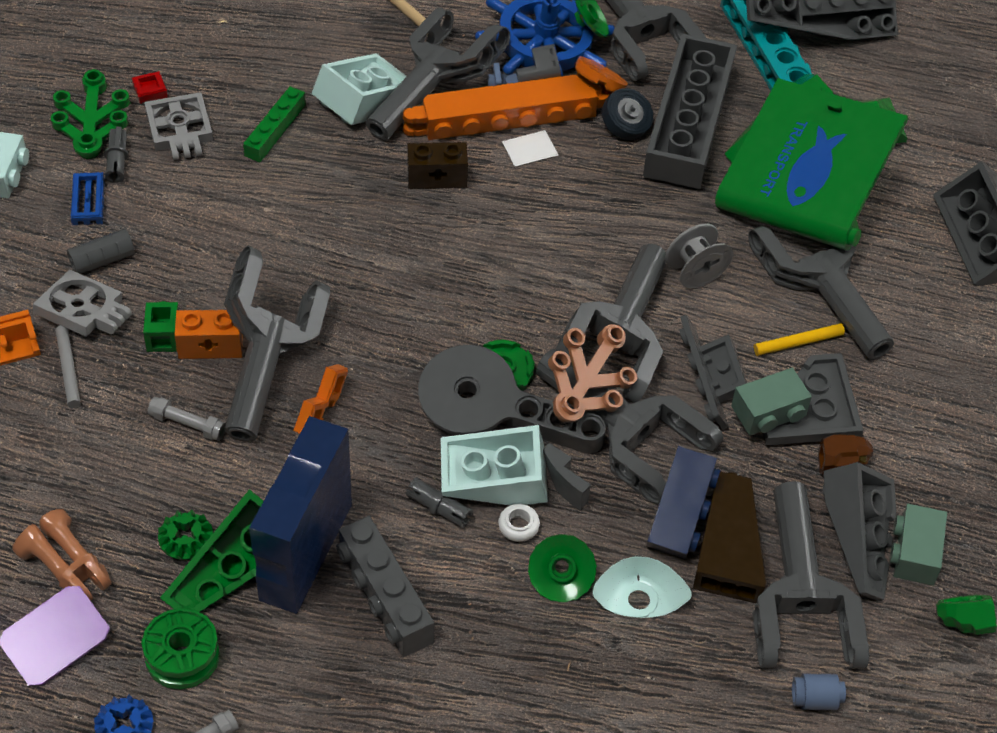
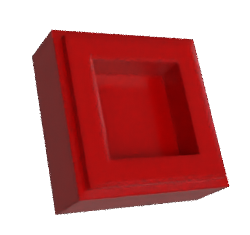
M159 71L132 77V84L140 104L168 97Z

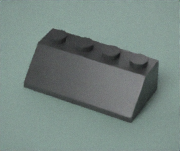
M981 161L933 194L976 286L997 283V173Z

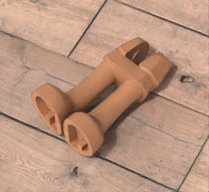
M64 509L52 510L40 518L39 526L41 531L35 524L28 526L16 539L12 550L23 560L36 556L57 578L59 587L64 589L69 586H80L91 601L93 597L83 582L90 578L99 589L104 591L111 585L108 572L104 565L99 564L97 557L92 553H88L69 529L72 520ZM44 534L54 539L74 561L70 566L51 546Z

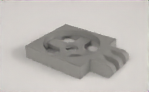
M202 92L144 102L155 151L170 149L173 161L179 160L178 151L182 150L185 159L191 158L189 149L193 148L196 157L202 156L200 143L213 141L212 129ZM181 107L190 108L195 111L187 112L183 110ZM170 109L167 116L157 118L161 113ZM177 117H181L184 119V121L179 124L173 122V120ZM203 121L204 125L200 131L188 133L187 126L189 124ZM170 127L175 129L176 135L163 137L158 134L157 129Z
M70 269L33 303V314L86 337L95 328L113 334L132 315V311L127 306L120 304L122 302L121 291ZM70 285L83 289L80 294L75 295L64 292ZM95 296L105 299L102 307H98L90 303V301ZM56 301L65 305V308L58 312L52 307L51 303ZM75 301H82L84 303L80 307L72 305Z

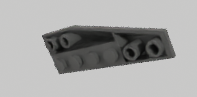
M746 0L747 20L846 40L898 35L896 0Z

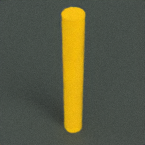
M839 323L754 344V352L756 356L842 336L845 334L843 324Z

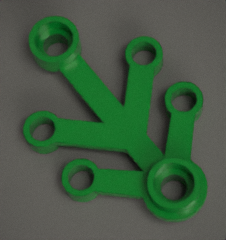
M96 69L88 70L82 78L85 93H87L85 111L72 102L68 91L60 90L54 93L53 100L55 107L64 111L54 112L50 117L53 129L62 131L71 138L75 152L84 159H92L100 154L103 147L102 141L109 137L111 129H116V126L125 129L128 126L127 113L119 110L128 107L130 104L129 93L126 90H115L111 95L112 101L98 109L99 95L106 91L107 85L104 74ZM68 114L83 124V132L70 124ZM110 116V122L96 131V125Z

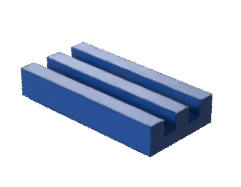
M103 172L73 173L72 225H78V221H84V225H90L92 220H96V224H103L105 182ZM86 180L84 212H79L80 183ZM93 180H97L95 212H91Z

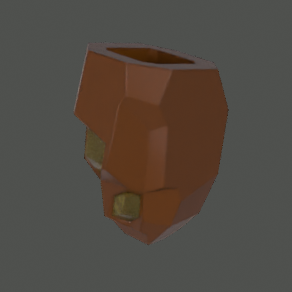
M834 434L822 438L818 450L819 472L824 475L826 470L856 462L866 465L873 455V447L868 440L855 435Z

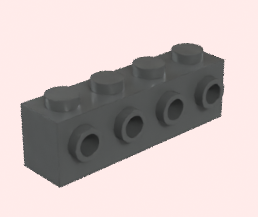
M370 515L340 528L339 544L336 545L338 555L344 564L347 563L352 570L353 580L358 589H363L373 615L375 617L379 616L382 621L384 632L392 645H396L403 658L433 644L434 621Z

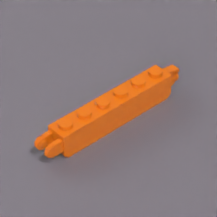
M581 74L428 94L423 99V105L414 106L413 108L409 107L404 110L403 119L406 122L403 124V132L406 136L409 135V137L427 135L428 140L592 118L596 117L597 109L603 107L605 100L613 92L606 90L602 84H593V82Z

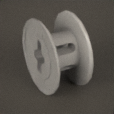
M710 223L698 224L687 229L670 244L666 251L665 261L667 265L675 269L683 268L680 273V281L686 288H699L717 279L732 261L734 253L731 246L724 243L716 244L719 233L716 226Z

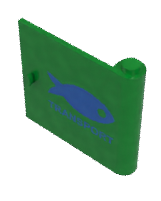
M778 78L718 188L715 205L718 209L848 251L852 246L855 247L859 243L861 230L858 229L857 218L904 129L908 116Z

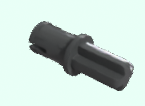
M119 126L109 131L108 148L104 152L107 159L105 178L110 182L113 180V172H116L115 182H121L124 179V165L128 158V151L126 150L127 132Z

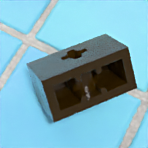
M467 142L407 143L408 189L467 188Z

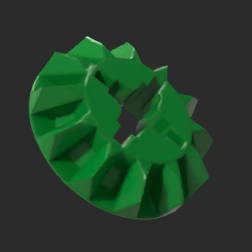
M192 509L189 513H181L177 510L174 516L170 518L165 517L163 525L158 527L159 545L163 552L172 558L181 560L192 559L213 534L212 525L207 521L204 514L198 515ZM191 528L192 537L183 535L179 538L178 529L187 531Z

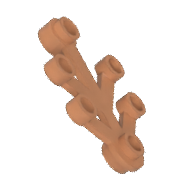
M607 325L599 332L597 336L599 347L588 365H586L581 347L585 342V335L578 328L570 329L563 337V343L568 348L570 357L564 351H556L549 358L548 366L554 373L559 392L553 402V411L559 420L563 422H576L583 417L586 411L606 410L614 412L623 404V397L617 390H609L602 397L583 398L588 389L618 386L628 389L637 381V373L631 367H623L617 373L598 374L609 355L618 351L625 343V331L619 325ZM570 336H574L578 343L574 342ZM556 358L562 361L563 366L556 362ZM571 362L577 380L573 389L566 371ZM623 374L628 376L629 381L623 378ZM608 397L615 401V405L610 403ZM567 402H569L574 409L570 408Z

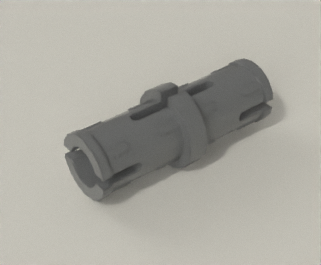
M418 477L411 481L408 487L413 490L407 489L406 496L428 507L431 514L435 516L440 514L457 524L460 528H464L469 523L470 518L467 515L471 517L473 509L464 506L451 497L443 496L442 490L435 489Z

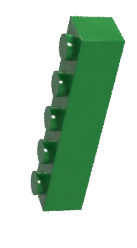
M289 86L243 143L245 157L259 163L263 160L306 106L305 92Z

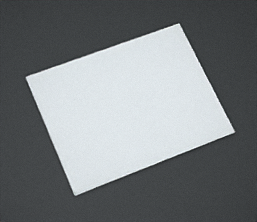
M545 130L502 141L515 167L558 156Z

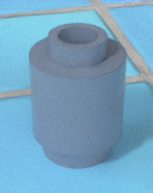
M802 674L801 677H793L792 702L794 706H801L803 710H838L839 704L845 703V682L839 681L837 674Z

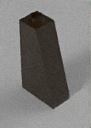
M720 471L712 496L692 589L756 604L757 598L764 592L766 578L752 480L737 473Z

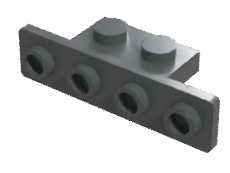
M685 314L680 317L683 328L679 329L684 344L690 346L691 353L687 354L693 370H698L700 378L696 379L698 389L703 397L706 396L708 403L704 405L706 414L710 421H716L721 429L725 430L729 426L721 403L733 398L735 387L747 383L745 374L729 334L701 346L696 328Z

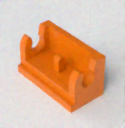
M28 309L0 317V366L41 355Z

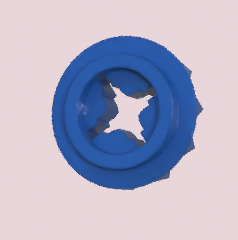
M130 695L120 699L113 697L110 703L105 706L101 705L100 712L94 718L95 733H151L153 729L152 712L143 699L139 701ZM129 715L133 728L126 725L117 728L118 725L114 716L124 719Z

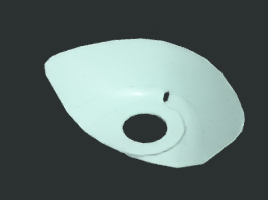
M634 556L622 559L604 572L593 588V596L603 608L614 614L637 618H651L669 614L679 609L692 597L689 586L672 568L659 560L649 557ZM634 591H643L649 596L650 604L644 609H635L629 604V595Z

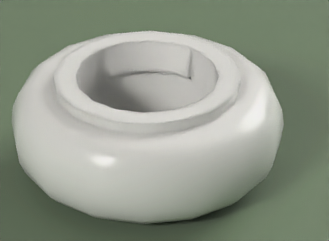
M512 504L501 512L498 520L499 530L503 536L511 541L525 542L537 534L540 526L539 516L528 505ZM515 518H521L526 520L528 525L518 528L513 526L510 521Z

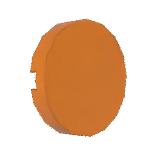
M579 56L574 65L579 74L593 83L604 85V88L610 92L626 88L628 85L621 76L589 58Z

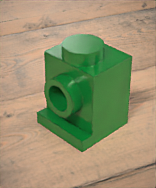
M161 301L146 303L143 335L147 352H177L175 323L176 310H179L178 302Z

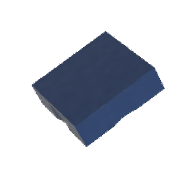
M309 416L280 474L271 486L252 521L249 530L252 553L256 562V583L259 601L297 614L352 506L349 432L347 428Z

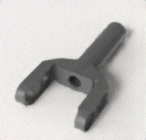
M607 0L620 17L613 31L610 52L633 81L644 79L648 75L646 56L636 43L664 35L666 31H669L678 44L682 33L706 38L685 10L666 5H644L641 0Z
M436 8L409 36L416 67L367 118L366 126L369 131L381 140H388L404 123V110L409 107L419 106L423 99L439 83L463 82L481 77L507 48L510 42L509 29L497 24L489 26L466 52L460 55L459 52L439 46L451 33L454 17L450 10ZM443 16H444V22H443V25L441 26V25H440V24H441V20H442V18H443ZM481 52H483V53H482V58H481V60L479 61L480 54H481Z
M760 226L749 231L748 240L752 251L776 284L795 290H819L868 359H878L889 352L894 345V340L847 277L856 246H852L850 250L845 251L828 245L829 250L820 251L814 255L799 259L798 263H794L771 229Z
M647 244L640 247L614 304L602 301L580 304L578 310L570 318L554 353L556 351H564L570 357L568 348L563 343V337L572 328H578L585 333L588 327L590 332L598 336L605 326L610 324L619 325L624 329L626 337L625 343L620 349L631 356L633 354L638 356L633 368L637 373V381L630 388L623 390L624 398L632 403L640 401L663 353L654 332L641 319L666 264L665 250L655 244ZM570 336L574 342L578 343L574 336Z
M249 245L243 248L237 258L224 302L234 326L249 341L225 426V432L229 436L242 441H252L257 438L279 354L319 336L330 296V286L318 280L314 281L307 292L302 295L295 324L259 306H251L263 265L261 251Z
M552 349L539 361L536 374L558 390L554 373L548 366V360L555 351V349ZM556 358V362L563 366L562 361ZM571 362L566 371L573 389L577 380ZM608 387L588 389L583 398L602 397L611 389ZM676 395L652 396L633 404L623 399V404L614 412L606 410L587 411L600 416L604 420L605 426L608 427L611 472L654 504H660L666 482L661 473L632 453V451L659 426V420L700 449L712 451L724 440L723 434L717 425ZM608 397L610 403L615 405V401Z
M800 482L782 483L775 487L773 494L784 576L780 580L773 582L757 598L755 609L752 612L760 668H776L778 650L781 646L777 613L830 614L831 611H837L844 660L850 668L866 669L869 662V646L861 598L842 583L819 575L807 489Z

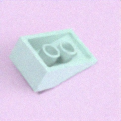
M375 53L322 64L311 94L319 99L323 106L337 113L342 121L355 125L366 122L367 118L407 76Z
M539 425L441 437L442 495L503 505H529L548 502L546 461L543 453L545 446Z

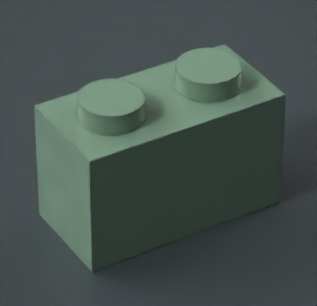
M792 367L735 387L731 407L749 436L759 432H769L776 426L789 421L797 422L807 415L812 396Z
M907 503L903 515L896 516L893 535H898V543H893L889 563L895 564L893 577L934 586L942 567L947 521L946 511Z

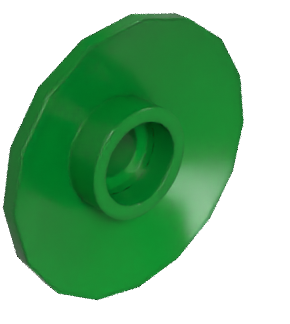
M575 0L577 12L574 15L578 24L581 27L587 26L599 37L604 38L609 34L608 24L596 0Z
M557 534L545 538L536 545L529 557L528 573L531 584L540 595L550 601L565 603L576 600L588 592L595 580L597 566L593 552L584 541L573 535ZM560 560L566 561L569 565L568 569L564 572H560L555 568L556 563Z

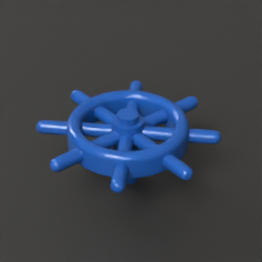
M486 0V5L501 14L499 25L508 28L510 31V42L504 52L511 59L503 67L505 74H512L520 65L523 67L533 66L531 48L551 44L565 50L563 52L556 51L561 76H563L562 71L575 67L574 65L579 56L589 58L605 67L607 66L604 59L590 52L593 37L598 35L593 33L587 26L581 27L578 24L574 15L577 12L575 0H514L509 5L499 0ZM535 14L536 19L533 20L527 15ZM566 21L572 25L561 27ZM515 22L523 26L524 29H511V26ZM608 25L609 34L607 36H611L615 27ZM485 30L477 31L475 39L477 40ZM580 37V41L576 44L567 38ZM519 40L530 41L526 45H524Z

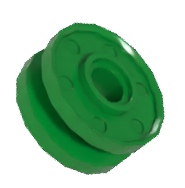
M178 608L165 611L150 622L144 631L141 641L148 673L154 681L166 688L182 690L196 687L206 681L217 668L220 653L215 626L206 615L196 610ZM178 647H187L184 650H175Z

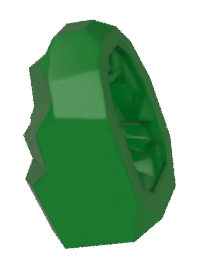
M990 595L958 596L939 600L936 604V614L943 620L945 626L957 627L962 633L971 632L976 635L996 633L995 606Z

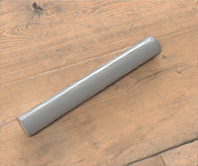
M60 325L56 327L55 332L67 405L69 408H77L81 405L69 331L68 328Z

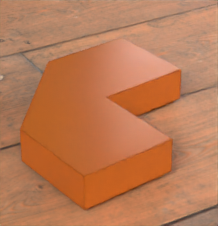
M339 364L326 367L317 396L303 401L293 431L300 433L309 416L323 420L322 416L325 408L328 406L333 407L339 399L348 368Z

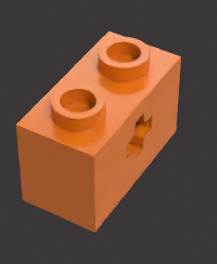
M176 310L175 341L178 359L242 358L243 334L234 326L227 310Z

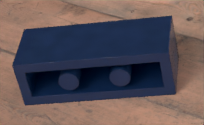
M678 446L647 541V548L684 560L688 551L695 553L701 534L695 532V527L698 519L705 521L711 501L705 500L708 487L715 489L721 471L714 468L717 458Z

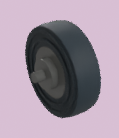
M622 88L614 91L605 100L602 107V118L608 130L615 136L625 140H634L643 136L649 130L653 122V110L649 101L641 93L633 89Z

